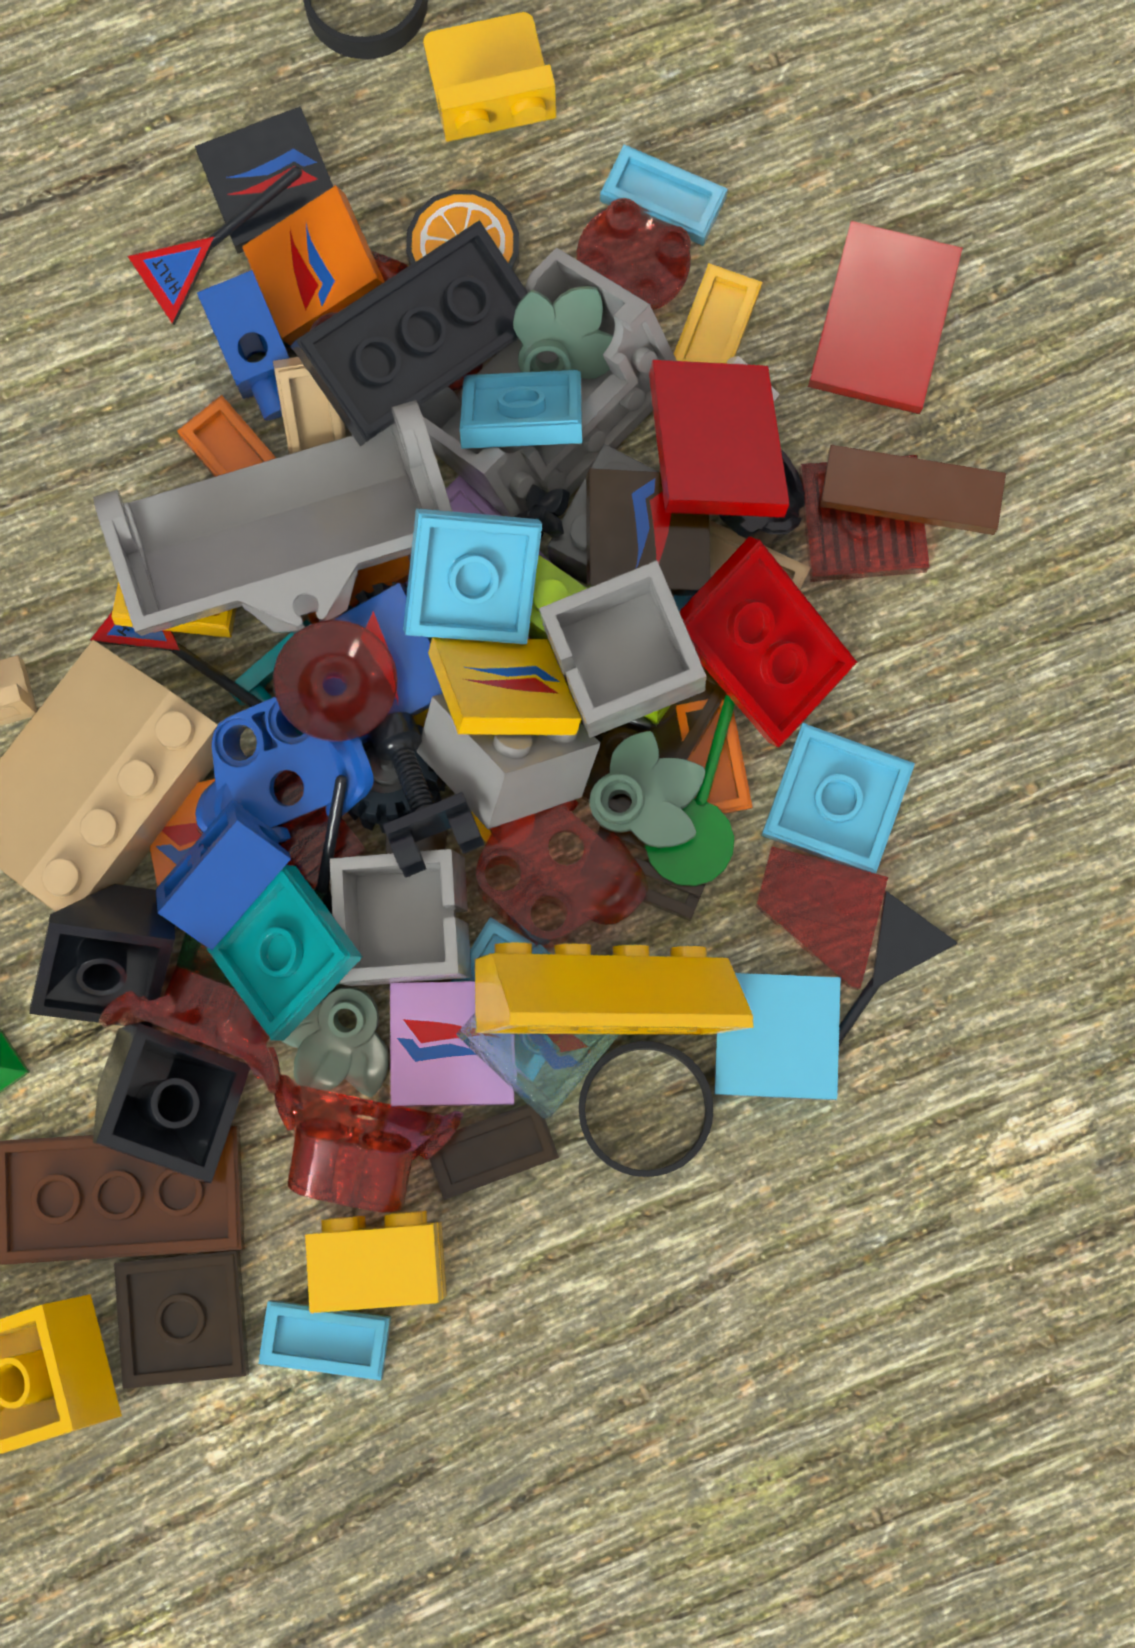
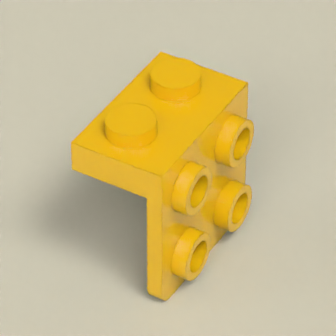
M514 13L435 30L425 35L423 40L424 50L446 142L556 118V92L551 65H544L534 19L529 13Z

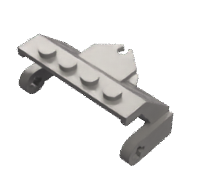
M413 400L392 407L395 423L361 447L352 435L130 503L123 502L118 489L94 496L93 501L134 631L141 636L152 632L156 633L243 606L244 610L250 612L274 633L296 632L304 634L306 628L303 625L301 616L316 612L319 625L323 626L346 612L354 583L358 576V570L411 554L416 508L453 512L417 401Z

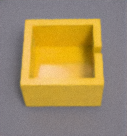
M427 1211L390 1213L384 1215L385 1226L366 1227L365 1215L321 1220V1231L305 1234L310 1313L439 1303L447 1296L442 1221L427 1223Z

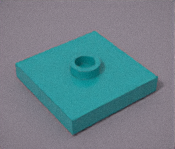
M291 865L284 866L213 950L206 948L266 1034L274 1041H284L363 958L297 867Z

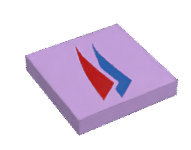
M475 981L390 983L392 1107L514 1105L513 1034L475 1033Z

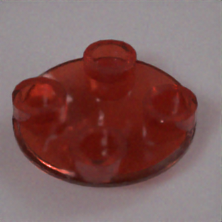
M619 198L612 201L607 209L598 213L586 225L578 242L576 260L649 303L654 311L673 300L687 280L691 262L690 237L682 227L672 225L645 213L650 211L639 206L633 200Z

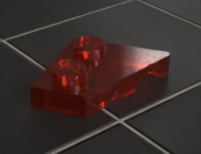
M771 847L755 907L774 924L781 926L794 937V941L812 957H817L838 977H841V982L849 989L858 991L861 989L888 877Z

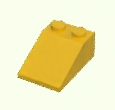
M91 1294L42 1304L0 1319V1455L122 1416Z

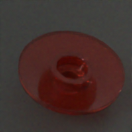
M328 620L304 627L285 643L275 663L273 687L282 713L297 729L313 738L324 741H348L371 732L388 715L397 692V670L388 648L374 633L348 621ZM332 677L339 678L344 682L346 690L341 695L332 696L325 692L323 683Z

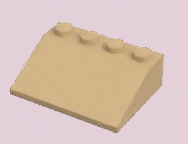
M92 640L0 759V870L55 912L113 884L124 885L150 851L151 844L197 783L202 782L214 767L212 738L213 732L218 725L172 691Z

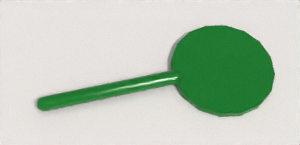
M727 694L724 698L704 768L705 778L696 798L687 807L682 809L695 826L696 836L690 841L674 847L658 848L645 844V850L651 866L662 878L679 886L696 887L712 882L725 871L733 855L734 834L730 822L717 806L707 802L735 707V703Z

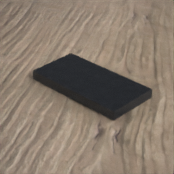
M479 220L295 340L291 347L361 447L395 423L392 407L416 400L418 405L421 406L519 339L513 328V318L516 307L528 292Z

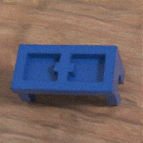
M232 799L156 888L158 913L204 946L213 950L291 860L289 852L278 844L282 838L265 823L245 810L240 803Z

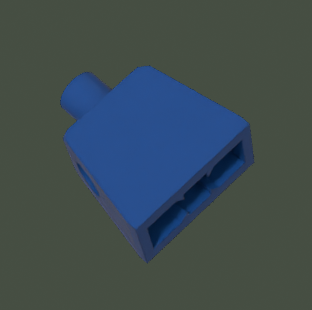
M248 271L197 292L242 398L254 396L265 421L282 417L273 361L288 359L289 356L253 271ZM253 354H266L259 362H247Z

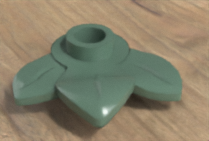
M594 286L571 288L562 293L553 303L535 290H530L521 299L515 309L513 328L522 343L518 354V364L521 372L581 371V378L595 379L610 370L603 357V353L610 346L613 335L598 330L601 325L603 310L602 298L598 288ZM543 351H551L556 353L558 357L553 362L545 363L540 361L537 355Z
M651 731L633 735L616 747L612 754L610 773L603 776L594 785L590 794L592 815L603 828L612 832L631 831L648 846L664 848L684 844L696 836V829L691 819L682 809L687 807L698 794L705 778V769L703 766L685 759L659 758L658 745ZM617 794H625L630 797L632 803L627 811L617 813L609 808L611 798Z
M342 987L334 990L282 1041L289 1046L298 1048L294 1059L293 1073L296 1084L304 1096L310 1097L324 1094L337 1087L344 1078L367 1097H373L381 1088L389 1066V1050L376 1032L379 1025V1010L374 999L367 992L356 987ZM340 1009H350L355 1013L357 1017L355 1028H345L340 1024L338 1020Z

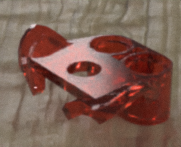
M576 799L490 828L491 835L477 862L476 885L478 893L484 902L526 939L544 948H552L554 945L562 944L569 938L571 932L589 921L603 925H613L624 920L641 904L648 892V882L643 869L634 859L623 841L614 833H611L604 841L572 813L579 804ZM558 833H573L582 841L584 852L576 863L561 865L550 856L548 850L549 842ZM500 864L510 865L519 873L520 880L511 890L499 891L492 888L486 881V875L489 870ZM541 904H554L564 913L565 922L557 930L543 931L532 922L531 913Z
M176 966L164 997L149 1001L146 996L138 997L133 991H129L111 1002L99 1018V1023L104 1027L117 1023L128 1026L148 1021L237 1056L246 1061L257 1079L264 1081L269 1093H278L280 1090L282 1076L275 1048H267L269 1036L237 991L217 981Z
M276 1075L274 1083L276 1108L288 1131L293 1130L294 1134L287 1186L291 1191L304 1197L383 1213L400 1210L405 1204L412 1161L418 1156L427 1160L436 1154L452 1138L464 1115L456 1110L443 1116L437 1113L405 1107H392L391 1104L298 1085L288 1075ZM356 1116H369L377 1120L363 1119Z

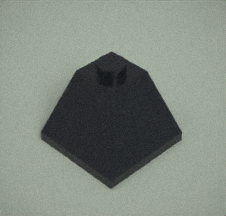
M113 884L50 914L29 1014L120 1026L140 1023L152 1028L175 942V925L158 913L156 890Z
M140 1023L118 1028L98 1084L93 1143L191 1178L212 1183L251 1065Z

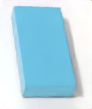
M624 144L600 192V202L704 246L727 198L728 189Z
M269 1300L267 1301L258 1364L382 1380L391 1316L350 1310L310 1313L309 1305Z

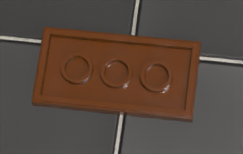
M240 1126L230 1127L212 1183H206L93 1143V1135L0 1141V1265L245 1249Z

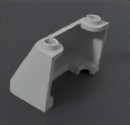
M557 247L531 272L525 289L527 292L530 290L540 292L553 303L562 293L571 288L580 286H594L598 288L603 305L602 320L598 330L613 335L610 346L603 353V357L610 370L595 379L581 378L582 443L461 449L460 418L463 389L456 395L454 391L447 387L419 406L434 453L502 515L514 517L528 510L526 498L532 484L547 493L554 489L563 488L570 492L571 495L583 483L603 445L606 444L616 449L653 411L649 379L652 360L676 361L649 303ZM517 339L498 352L477 374L520 373L518 364L519 349L522 345L520 339ZM543 351L537 355V358L545 363L553 362L558 357L556 353L551 351Z

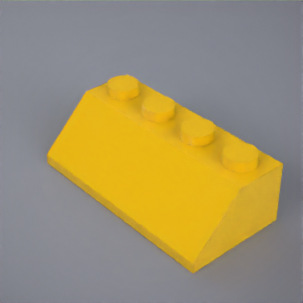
M508 942L495 944V953L475 959V1033L712 1035L753 1028L752 1011L729 959L707 957V948L702 946L671 947L670 957L649 956V946L646 945L613 946V955H591V945L558 944L554 945V954H532L531 943Z

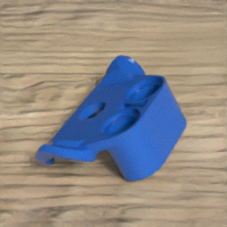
M289 692L280 694L227 717L218 724L213 732L212 756L215 781L204 790L199 798L195 811L197 825L204 833L230 801L234 799L245 810L275 831L282 838L279 843L291 839L290 832L286 827H278L279 825L325 806L326 814L329 818L335 779L338 775H345L348 779L342 816L345 815L354 805L367 796L374 783L373 772L358 734L351 728H335L336 721L324 697L314 693ZM301 704L307 708L311 718L310 727L302 736L296 732L292 722L293 713ZM248 727L254 732L257 740L256 750L249 758L244 755L240 746L241 735ZM286 770L297 773L304 785L303 796L299 802L292 806L284 805L278 801L274 794V781L280 773Z

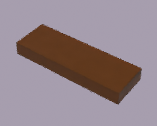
M830 445L820 507L995 535L999 526L1006 473Z

